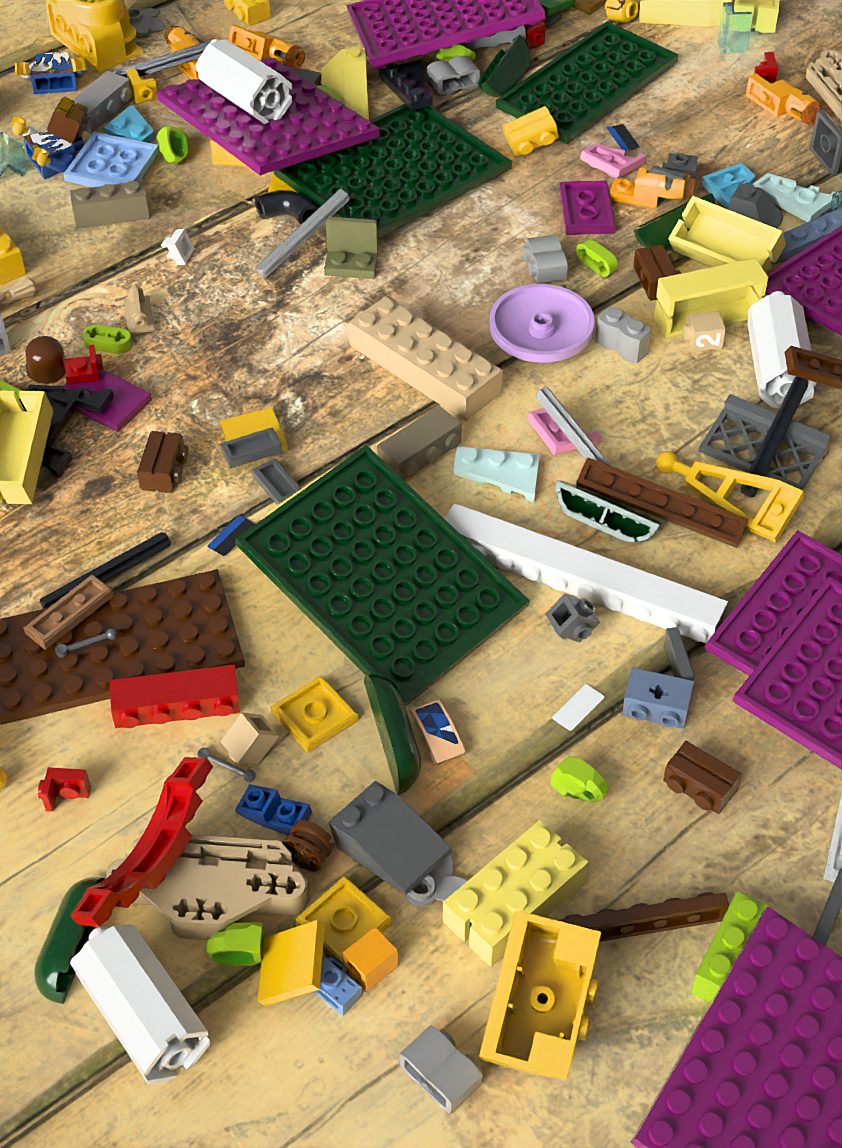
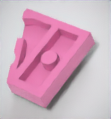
M596 143L582 150L580 159L589 163L591 167L606 172L610 177L620 178L644 165L646 155L639 153L636 158L624 155L625 150L610 148Z
M544 408L529 411L527 420L554 455L577 450ZM584 431L595 445L599 444L601 435L598 432L594 431L592 434Z

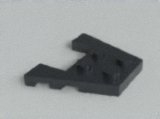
M32 384L26 389V391H44L54 410L41 464L55 476L60 478L73 458L70 452L51 444L78 406L102 415L114 398L112 390L102 389V392L90 391V388L79 387L78 390H65L63 386ZM19 399L20 402H21V404H22V406H23V408H24V411H27V410L25 409V407H24V405H23L21 399Z

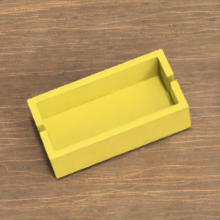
M734 0L731 29L751 31V28H755V31L761 33H775L780 0Z
M692 196L682 213L684 221L679 220L668 238L674 252L708 266L715 267L756 258L766 274L773 269L771 262L776 263L786 245L782 230Z
M756 258L659 278L656 295L658 300L655 303L654 320L665 338L683 334V326L687 325L688 314L719 311L724 325L748 320L749 308L763 299L762 296H765L768 276Z
M0 391V503L5 499L7 504H32L54 410L44 391H20L19 397L27 411H24L15 391Z
M539 820L443 901V923L464 942L469 938V947L492 967L505 954L515 910L547 918L586 883L589 862L567 843L561 847V838Z

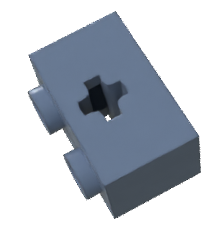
M632 668L624 698L622 715L635 720H646L662 724L666 727L684 729L694 681Z

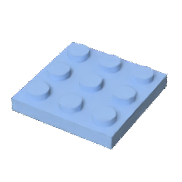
M93 132L64 172L65 181L90 187L141 181L160 153L159 146Z

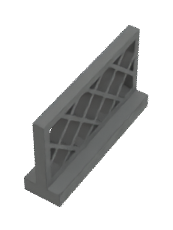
M729 394L725 401L724 409L699 446V452L749 472L756 457L753 448L762 445L777 413ZM727 419L737 423L739 427L725 431L723 423ZM791 420L781 441L787 444L789 449L775 453L773 461L777 469L767 471L764 477L780 480L803 491L821 459L824 460L829 451L831 435ZM747 432H759L764 438L750 441ZM742 434L745 443L731 446L728 437ZM723 439L726 445L725 448L721 449L709 446L712 441ZM748 449L751 458L741 460L736 458L734 452ZM806 452L815 457L813 460L801 463L798 453ZM792 455L796 464L782 467L778 458ZM799 471L802 478L797 484L788 480L785 474Z

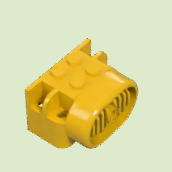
M46 0L45 4L51 35L77 56L85 57L86 63L99 73L144 53L143 49L133 42V39L137 36L136 28L130 24L129 11L124 0Z
M515 910L479 1055L483 1061L535 1075L567 1080L579 1040L586 1041L590 1025V1016L586 1015L588 1004L594 1005L597 995L598 979L593 978L601 936L600 931ZM543 997L548 998L545 1004H540L538 1002V1000Z

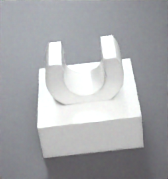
M177 229L172 237L165 238L161 244L162 248L168 247L169 252L166 256L167 258L174 259L177 265L186 264L195 249L185 229Z

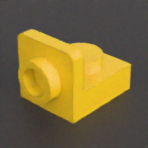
M135 68L126 70L127 78L130 79L132 97L136 104L157 100V88L154 78L144 80L143 76L139 77Z

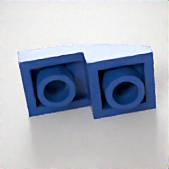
M249 784L235 809L236 813L242 817L286 835L290 834V830L296 821H308L313 812L309 804L281 798L278 790Z

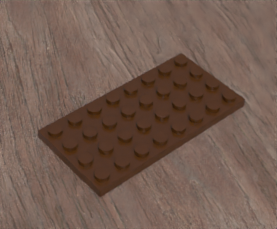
M218 569L115 592L111 599L46 650L28 637L23 627L48 608L1 618V725L110 699L109 680L235 665V669L245 667L244 656ZM109 628H115L118 631V636L114 640L105 639L69 651L68 655L62 658L56 655L55 648L59 644L68 646L106 633Z

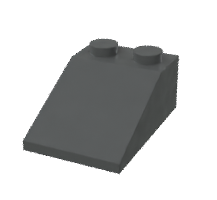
M374 781L329 821L338 849L405 895L452 852L451 847L399 795L377 781Z

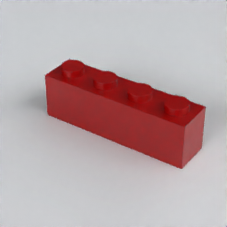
M235 665L109 680L111 713L115 729L240 713Z

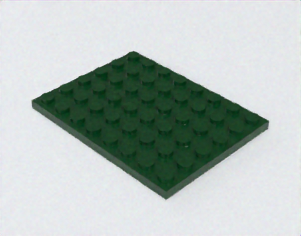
M403 104L370 120L371 123L380 128L378 138L276 170L274 175L298 193L308 197L318 208L338 190H344L350 199L332 217L376 220L378 239L512 169V160L432 107L411 111Z
M367 445L236 538L235 545L365 675H381L395 683L403 696L405 706L415 700L528 607L530 602L520 590Z

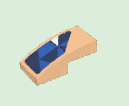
M440 700L410 709L421 740H425L435 766L465 755L466 751Z

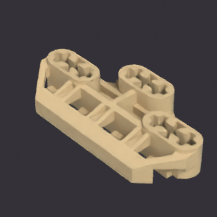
M825 50L821 53L820 58L816 59L814 64L811 61L807 67L805 78L842 121V54L836 50Z
M192 835L182 855L175 860L166 873L164 881L156 889L142 888L138 898L132 904L153 905L170 920L173 933L180 938L209 940L213 934L224 931L229 925L235 923L236 920L251 912L278 915H297L301 913L307 906L309 881L292 863L291 853L281 841ZM141 836L132 842L133 847L136 846ZM126 853L125 858L117 859L108 867L106 878L123 863L129 854ZM196 858L204 859L203 865H199L200 861ZM246 862H251L250 868H246Z

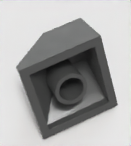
M820 109L817 110L809 150L834 177L838 175L842 166V127Z
M739 184L727 208L730 211L776 229L783 219V215L766 192L749 184Z

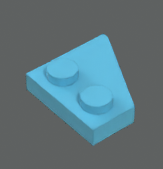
M132 105L103 127L104 134L147 143L155 139L154 130Z
M743 163L703 176L701 185L709 193H712L714 198L727 209L731 197L739 184L753 185L756 176Z

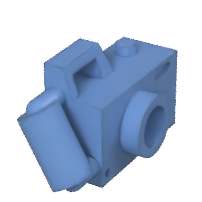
M333 956L329 959H323L322 957L320 989L313 992L344 1016L362 996V987L347 976L348 969Z

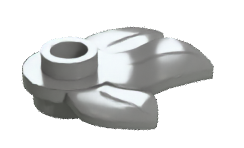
M137 8L128 9L130 24L136 28L137 35H147L148 32H158L165 28V23L156 18L160 14V10L152 8L142 11Z
M449 854L405 897L414 906L426 907L435 900L445 901L465 884L467 880L453 876V861ZM423 889L427 893L417 894L416 891Z

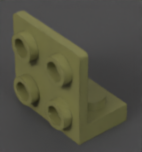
M327 217L328 252L324 266V275L374 279L378 262L377 221Z

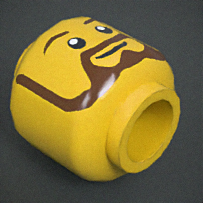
M607 0L605 3L606 14L612 21L628 23L636 17L638 3L636 0Z

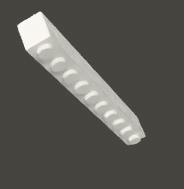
M455 503L445 517V520L493 566L501 570L510 571L529 580L551 586L556 590L578 596L581 599L585 598L610 610L619 611L640 621L660 626L665 630L677 627L681 635L690 637L697 642L707 643L724 621L728 601Z

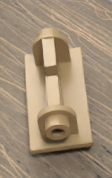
M138 285L131 286L128 290L129 298H124L128 331L130 334L155 331L150 296H144L143 289Z

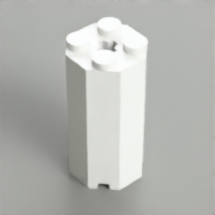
M226 39L212 40L196 63V71L199 72V79L264 124L268 123V120L272 118L274 120L281 119L292 103V96L289 95V89L292 90V83Z
M777 291L767 295L749 308L747 322L759 397L772 408H780L779 404H782L793 379L796 377L789 375L787 372L785 351L790 346L811 351L803 306L792 296ZM808 380V387L799 405L813 398L814 385L816 386L817 382Z
M114 925L109 929L107 926H101L91 932L89 941L72 958L71 966L148 1085L171 1081L177 1077L175 1069L181 1065L186 1070L197 1063L210 1046V1040L207 1037L209 1036L208 1031L134 925Z

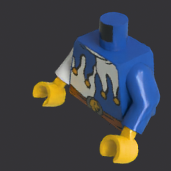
M50 49L48 53L37 54L34 62L30 65L28 62H15L16 76L21 75L25 80L32 82L34 95L77 91L75 77H82L85 70H87L85 57L70 59L68 52H59L57 49Z
M14 116L11 122V127L16 135H22L23 133L27 156L44 180L58 173H64L75 159V151L81 150L84 146L82 137L76 136L74 142L70 143L61 139L60 135L57 137L47 131H38L30 126L25 127L27 124L26 120L19 116Z

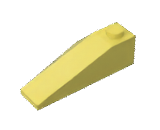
M731 0L640 1L639 22L690 26L729 24L732 2Z
M351 47L349 49H342L321 68V84L328 86L345 106L369 120L365 48Z

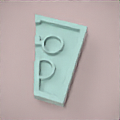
M769 173L752 185L763 189L775 205L806 222L818 218L838 203L841 193L832 191L831 195L819 192L820 188L812 185L809 188L797 186L794 180Z
M457 446L453 474L483 485L487 483L497 485L505 493L511 494L516 492L525 495V500L534 502L540 454Z

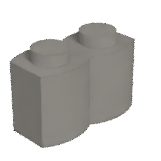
M457 56L449 61H436L427 66V81L439 95H449L458 89L469 90L478 86L480 70L468 56Z
M548 235L527 238L526 246H523L522 251L524 261H528L530 277L534 276L536 283L567 280V260L561 249L558 236Z
M608 307L598 315L596 341L602 347L616 351L620 357L633 363H638L648 354L651 329L645 323L630 318L625 312L614 307Z
M430 1025L400 1053L399 1065L414 1082L425 1089L429 1096L443 1110L451 1115L481 1086L482 1068L470 1054L464 1055L456 1050L455 1041L448 1032L443 1029L439 1031Z

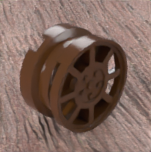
M306 820L296 821L290 830V834L282 842L291 853L292 862L300 868L312 872L319 871L326 861L325 857L330 856L335 848V843L329 842L332 837L323 828Z

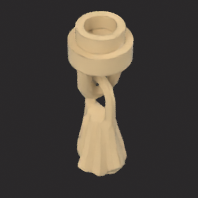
M21 276L14 284L0 291V303L8 304L17 299L33 297L37 291L35 281L30 277ZM10 292L12 297L5 299L6 295L4 294Z

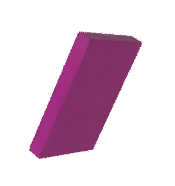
M606 180L559 182L566 235L615 234V222L608 182Z
M99 370L100 381L67 385L66 383L63 385L65 390H78L79 387L90 388V391L102 392V389L112 390L114 398L102 415L79 406L75 411L116 432H119L152 400L150 392L104 370Z

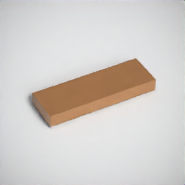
M90 575L23 627L25 634L46 650L114 596L113 590L94 575Z

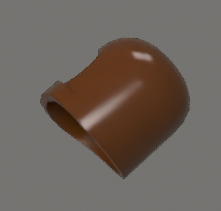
M39 336L28 343L25 350L27 376L33 381L42 384L59 381L65 375V355L60 342L50 336Z

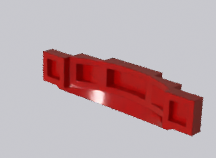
M184 757L175 771L165 780L152 818L134 849L111 875L100 883L87 888L82 900L70 916L78 925L101 927L110 918L114 907L129 908L138 898L142 888L156 889L164 881L166 873L175 860L182 855L185 846L192 837L185 826L194 818L195 812L203 802L196 791L203 786L206 777L213 768V765L207 758Z

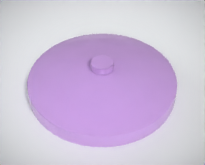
M531 284L512 289L497 299L491 308L489 329L495 343L506 353L525 361L550 363L571 358L584 350L593 337L595 319L590 305L575 292L556 285Z

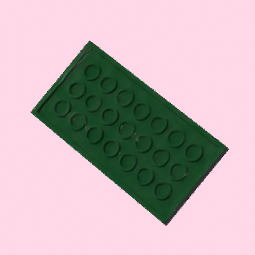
M607 21L496 99V108L518 119L546 106L556 123L558 140L569 144L677 63L679 54Z

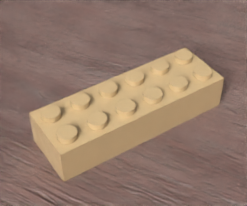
M386 296L349 322L351 347L465 421L502 393V369Z

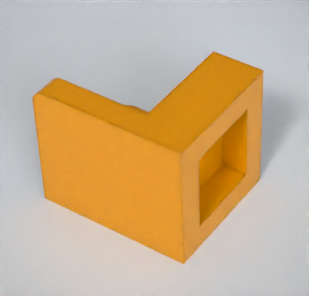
M372 928L343 951L344 966L348 969V973L367 992L398 967V950L377 928Z

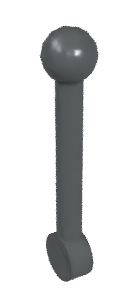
M109 628L106 633L68 646L59 644L55 648L56 655L62 658L67 656L69 651L105 639L114 640L118 636V631L115 628Z
M208 748L198 750L199 758H207L209 761L243 776L246 782L255 780L256 774L253 770L241 769L211 755Z

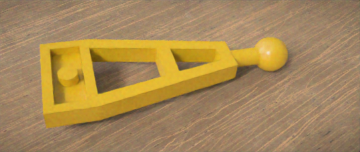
M670 451L660 453L656 459V466L659 471L663 473H672L674 471L685 476L686 485L716 507L749 519L746 525L749 531L775 543L779 540L805 497L804 491L780 480L697 461L690 467L679 462L677 456ZM701 475L724 480L717 493L698 481ZM736 483L771 491L754 520L726 501Z

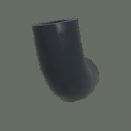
M277 190L255 196V206L262 219L276 215H289L302 224L319 209L308 197L294 191Z

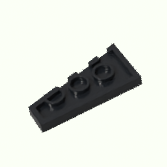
M421 60L400 65L390 64L386 68L379 69L380 79L411 111L433 106V97Z

